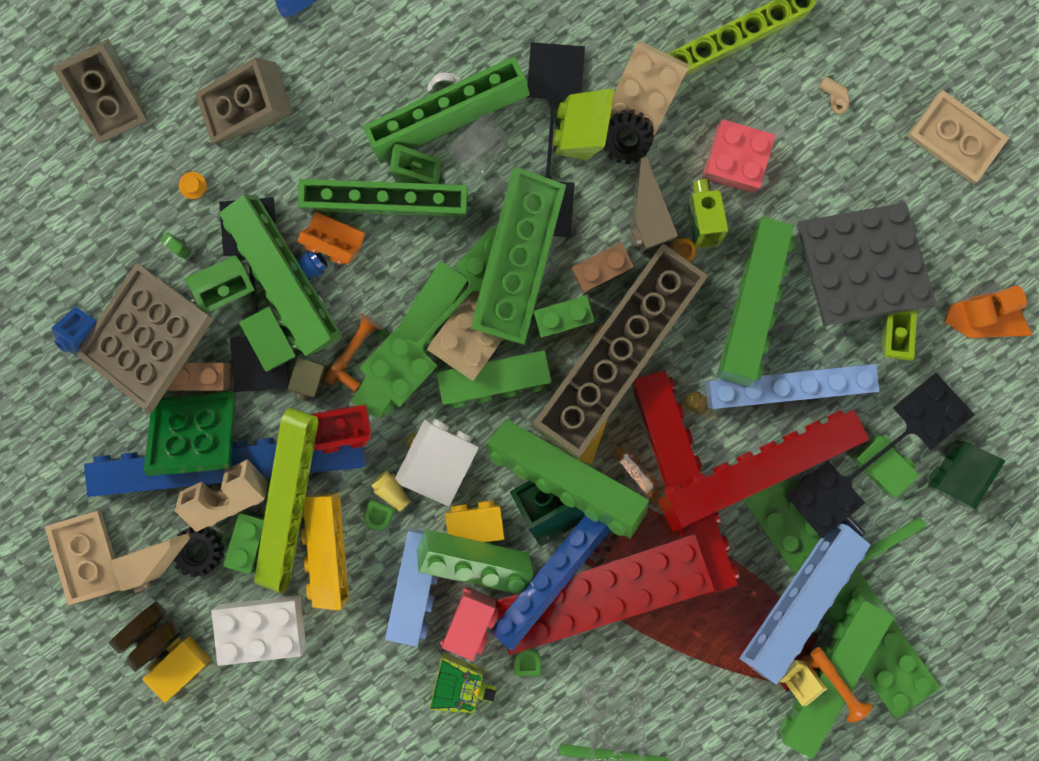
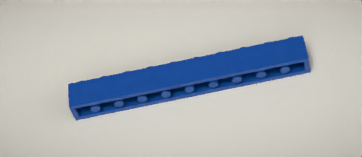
M274 438L257 439V445L248 446L247 440L233 442L231 467L248 459L265 478L271 477L277 442H274ZM350 445L339 446V451L326 454L322 450H313L310 473L363 468L367 466L365 446L360 448H350ZM138 452L121 454V459L111 460V455L93 457L94 462L84 464L87 497L193 486L200 482L204 484L222 483L224 471L226 470L147 476L144 472L145 457H138Z

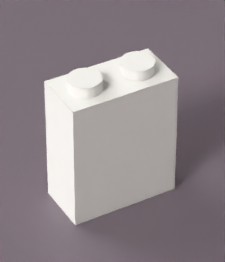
M424 419L395 479L401 486L446 506H450L479 447L471 442L472 436L458 430L457 434L448 431L450 426L436 419H434L433 423Z

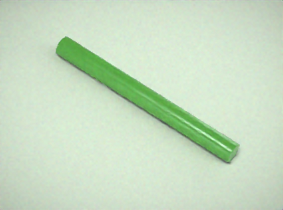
M919 517L870 546L865 553L864 559L856 567L925 528L924 521Z
M568 744L560 745V755L602 761H669L667 757Z

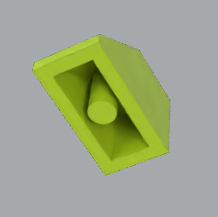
M917 310L885 315L881 336V349L884 357L914 360Z

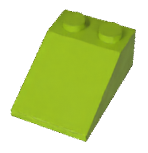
M603 89L572 94L564 102H560L557 118L561 119L559 130H555L552 143L553 146H556V155L587 161L605 147L615 90Z

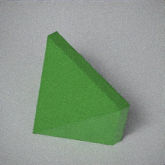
M393 144L390 173L396 183L438 184L441 159L399 144Z

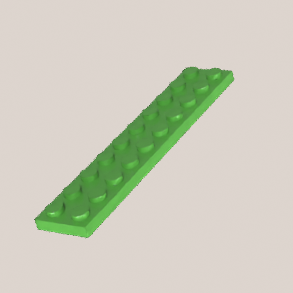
M794 476L742 501L795 576L821 537L785 496L787 492L798 484ZM857 567L850 575L849 581L836 596L833 605L823 615L833 631L839 622L843 623L847 616L846 609L849 602L853 598L857 599L859 593L882 604ZM893 620L863 671V675L890 714L897 719L939 690L940 686Z

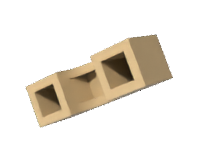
M247 459L224 471L222 491L211 490L203 482H200L179 492L175 512L197 532L265 500L268 480Z

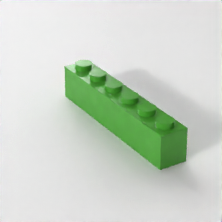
M514 56L362 127L381 164L392 158L393 144L414 149L529 96L527 81Z
M299 179L298 207L304 212L319 211L327 213L467 218L468 187L467 185Z
M242 195L222 210L219 215L223 220L224 228L233 236L238 244V251L252 267L253 276L263 285L266 290L267 299L275 305L280 313L281 322L292 333L297 348L305 356L320 352L343 335L257 195Z
M764 216L755 225L717 378L747 387L756 380H760L764 369V364L760 363L762 354L767 353L770 345V338L767 337L768 330L773 327L777 312L773 311L775 302H779L783 292V287L779 286L781 277H785L789 267V261H786L787 253L791 252L795 243V236H792L794 225Z
M440 261L398 328L412 341H419L468 288L467 279ZM451 315L444 321V323L448 321ZM439 328L426 340L423 345V351L426 350L439 333ZM367 376L351 400L356 405L367 404L368 413L378 419H381L383 415L388 417L396 406V403Z
M505 419L487 443L488 457L493 463L498 466H506L522 480H530L544 493L556 495L568 507H576L583 511L589 519L604 523L616 535H624L631 539L648 513L650 500Z
M859 593L857 599L853 598L849 602L845 620L843 623L839 622L836 625L832 635L833 641L829 647L825 646L823 649L851 692L895 617L890 608ZM817 668L814 672L826 686L827 690L808 706H802L798 699L795 698L792 705L794 709L789 717L786 716L782 720L779 728L783 744L811 759L815 757L845 704L844 699L820 668Z

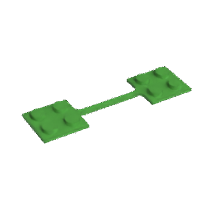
M493 227L454 266L467 279L468 288L419 341H412L397 327L359 367L399 407L437 367L423 351V345L426 340L471 292H480L496 233Z

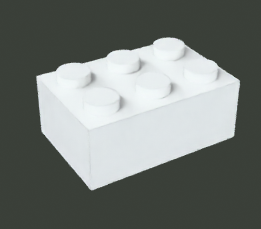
M300 595L219 604L211 610L217 666L300 657L306 650Z

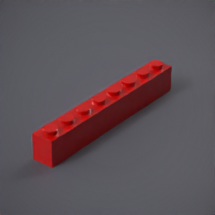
M665 370L636 378L631 386L665 490L679 483L684 488L690 485L689 479L699 475L703 468L699 456L694 455L691 445L694 444L689 428L685 429L682 421L685 418L683 407L680 402L676 403L673 394L676 393L674 380L672 377L667 376ZM718 512L679 529L681 538L698 534L717 588L715 591L700 595L701 597L738 586L736 580L739 579V573L735 563H730L727 552H730V547L726 536H721L718 525L721 524Z
M842 410L827 416L828 422L821 424L820 420L805 426L806 432L800 435L797 430L783 436L784 442L776 445L775 441H771L759 447L761 452L753 455L751 451L737 457L738 463L732 466L725 462L713 468L714 474L706 477L705 473H701L689 479L690 485L684 488L679 483L664 491L666 496L658 500V503L672 531L675 532L870 440L855 411L852 410L846 414H843Z

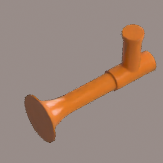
M359 313L361 323L357 333L323 378L325 382L332 386L337 380H340L353 393L357 392L362 383L356 381L344 370L366 337L375 330H383L380 325L362 313Z
M821 647L811 652L810 655L812 657L805 655L801 658V661H807L811 667L820 668L824 675L829 678L848 706L849 714L846 718L848 722L860 721L871 712L872 704L862 703L852 694Z

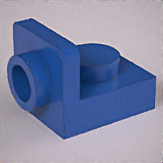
M74 307L52 327L55 345L63 352L69 351L77 356L76 352L79 349V344L88 336L97 321L77 307Z

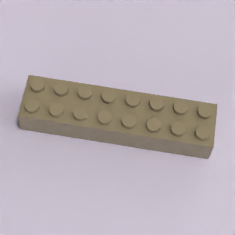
M662 244L531 425V428L567 454L578 459L708 275L668 246Z

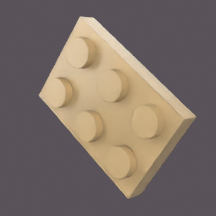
M639 40L614 92L610 119L616 112L619 114L624 109H626V113L633 109L636 115L642 112L644 114L643 119L649 118L651 121L649 126H653L654 131L652 135L655 136L690 65Z
M944 90L938 92L907 135L909 139L972 184L979 181L1009 139L1008 136Z
M478 291L471 292L427 348L428 351L472 381L475 380L503 340L470 329L480 293Z
M101 510L44 526L68 605L121 590L110 561L115 559V555Z

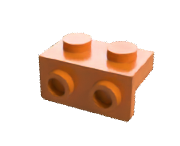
M316 211L310 226L300 232L297 242L304 244V247L311 252H322L330 256V259L335 263L349 264L357 258L366 233Z

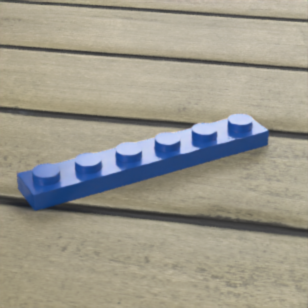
M585 515L490 632L512 651L611 531L609 527L600 521L595 522Z

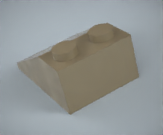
M109 39L67 57L53 67V70L98 143L148 120L126 69Z
M259 58L250 60L195 93L211 144H218L271 126L293 114L276 62Z
M647 156L641 158L636 167L631 234H629L634 250L639 249L640 254L658 248L662 244H668L678 236Z

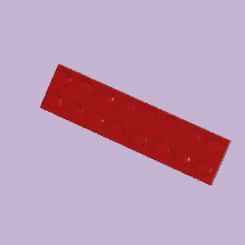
M698 534L575 574L512 651L507 648L508 654L512 655L715 591L717 588ZM520 594L496 601L495 607L499 608L498 621Z

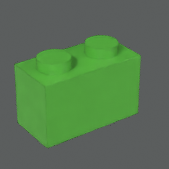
M236 255L184 278L198 307L206 313L255 291L244 266Z
M587 295L533 311L541 339L595 322Z
M267 307L239 322L265 372H270L298 357L295 352L298 350L295 345V339L292 334L287 336L282 328L284 325L281 322V315L278 310L274 312L272 308Z
M872 434L869 437L870 440L864 442L850 458L859 467H862L893 441L885 435ZM896 445L863 471L887 496L897 498L919 476L913 469L916 465L907 456H900L894 450Z
M247 509L238 514L223 567L251 574L256 570L264 514Z

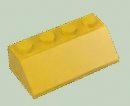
M340 491L307 494L302 518L305 520V529H302L301 533L302 543L307 545L308 556L304 557V569L306 573L309 572L310 583H307L306 586L307 599L312 600L313 608L342 610L349 601Z

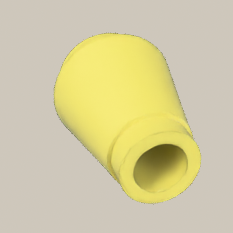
M386 470L371 483V486L374 488L373 492L398 511H401L411 500L407 497L402 486L396 481L394 473L390 474Z

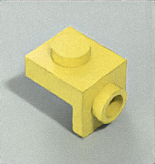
M793 660L786 675L779 681L787 684L802 706H808L827 690L807 661Z

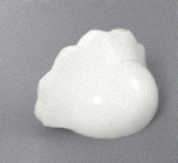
M438 73L429 82L427 91L430 94L440 91L461 81L460 77L454 73Z

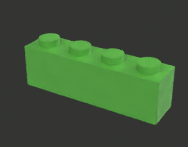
M545 350L487 362L474 381L456 369L436 372L442 404H449L450 409L466 406V400L475 398L477 404L493 401L492 395L503 393L504 398L520 395L519 389L529 387L531 393L546 390V384L552 383Z
M428 529L425 530L416 550L419 573L515 594H521L534 575L530 555L527 552Z

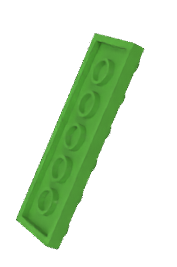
M519 167L512 169L471 323V330L525 345L566 188L565 184Z

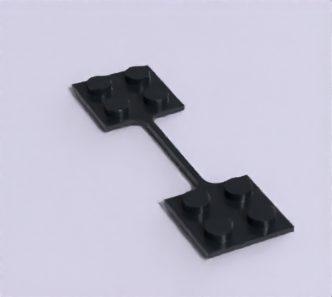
M531 42L527 84L530 95L526 98L546 99L551 104L545 177L553 180L550 175L555 106L569 95L582 93L585 46ZM560 182L565 184L566 188L553 236L571 238L575 183Z
M274 197L259 198L276 225ZM235 200L220 201V212L224 210L226 207H228L230 204H232ZM220 216L223 256L241 255L237 248L238 244L233 236L224 228L223 220ZM249 264L250 281L255 290L251 292L254 315L258 313L256 280L252 274V267ZM247 336L230 338L234 392L288 388V363L270 372H265Z
M937 373L933 374L893 407L895 412L906 423L905 432L852 475H841L827 460L785 494L786 498L821 539L865 504L852 488V480L907 435L914 434L932 450L975 415Z

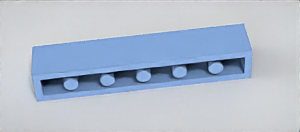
M876 364L762 375L760 380H756L749 387L723 379L705 381L707 407L709 409L879 392Z
M841 523L820 539L739 659L762 677L777 685L780 679L786 675L795 657L802 651L803 645L811 633L818 627L819 621L827 609L833 605L842 587L849 581L850 575L858 563L864 559L870 544L849 526Z

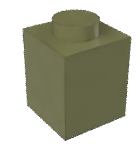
M297 358L288 390L295 392L294 397L310 401L311 397H319L328 366L304 358Z

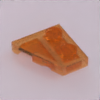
M619 446L612 454L655 507L658 506V500L662 499V496L655 487L658 483L648 470L644 473L640 470L638 465L641 462L631 450L626 453Z

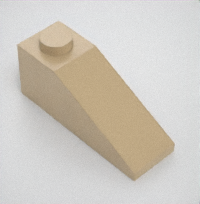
M187 533L110 560L121 592L133 588L134 593L151 587L149 582L162 576L190 539L189 534Z

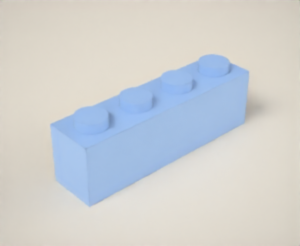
M410 528L407 533L385 640L418 647L420 639L425 640L429 623L424 622L426 612L431 613L434 596H430V590L432 585L437 586L439 577L419 573L416 550L425 531Z

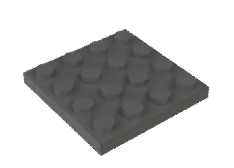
M906 202L798 222L797 230L823 326L933 307L936 304Z

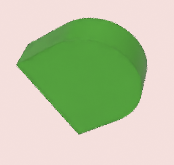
M166 232L160 239L167 248L179 257L186 259L191 254V249L169 232Z
M371 498L364 513V521L372 530H383L390 524L396 508Z
M531 648L515 654L514 676H542L541 656L536 649Z

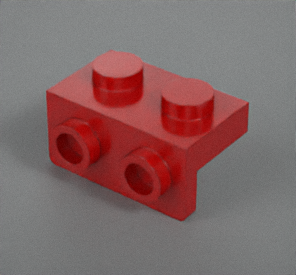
M367 404L311 414L318 418L316 443L313 445L315 451L322 450L324 454L339 451V446L350 445V448H360L366 446V441H370L373 437Z

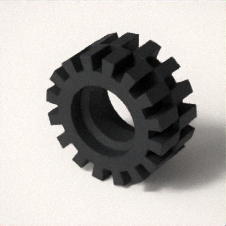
M626 109L621 110L619 114L616 112L609 120L606 143L603 148L605 152L610 151L608 157L611 159L614 156L617 157L616 162L618 163L625 160V164H630L632 160H634V163H637L641 157L644 158L654 140V135H652L654 128L649 126L651 122L649 118L644 120V114L640 112L639 115H636L633 109H630L629 113H626ZM622 128L633 129L638 135V142L632 146L622 144L618 139V131Z
M189 527L177 534V536L188 533L190 537L172 561L177 563L174 566L177 570H183L181 574H191L190 577L204 576L218 567L221 563L220 560L224 556L222 550L225 548L224 544L221 545L220 541L223 539L221 536L216 535V530L208 529L209 527H206L196 532L192 527ZM198 540L206 545L207 556L204 560L195 561L189 556L188 546L192 541Z

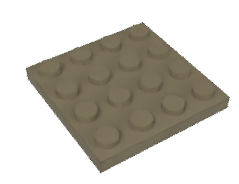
M136 263L76 352V355L141 408L152 413L214 318L144 266Z

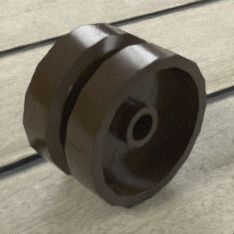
M158 601L136 616L109 642L110 646L118 654L126 652L133 645L136 646L126 658V663L134 672H137L149 661L152 662L171 645L170 642L183 631L174 619L168 620L159 628L156 627L166 615V610Z

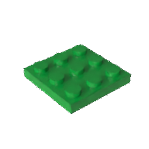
M234 391L161 398L153 412H150L144 462L145 474L147 476L231 469L236 409Z

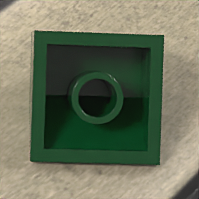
M956 440L955 443H951L944 452L945 459L942 464L937 466L930 474L929 479L931 482L928 487L955 504L976 509L1005 463V460L966 441Z
M530 480L510 491L528 529L540 547L576 527L585 516L583 511L576 507H568L556 495L544 493Z

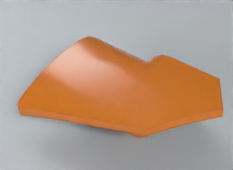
M1018 285L993 294H981L949 306L944 319L946 324L968 338L1032 335L1021 309L1027 306V298L1023 289Z

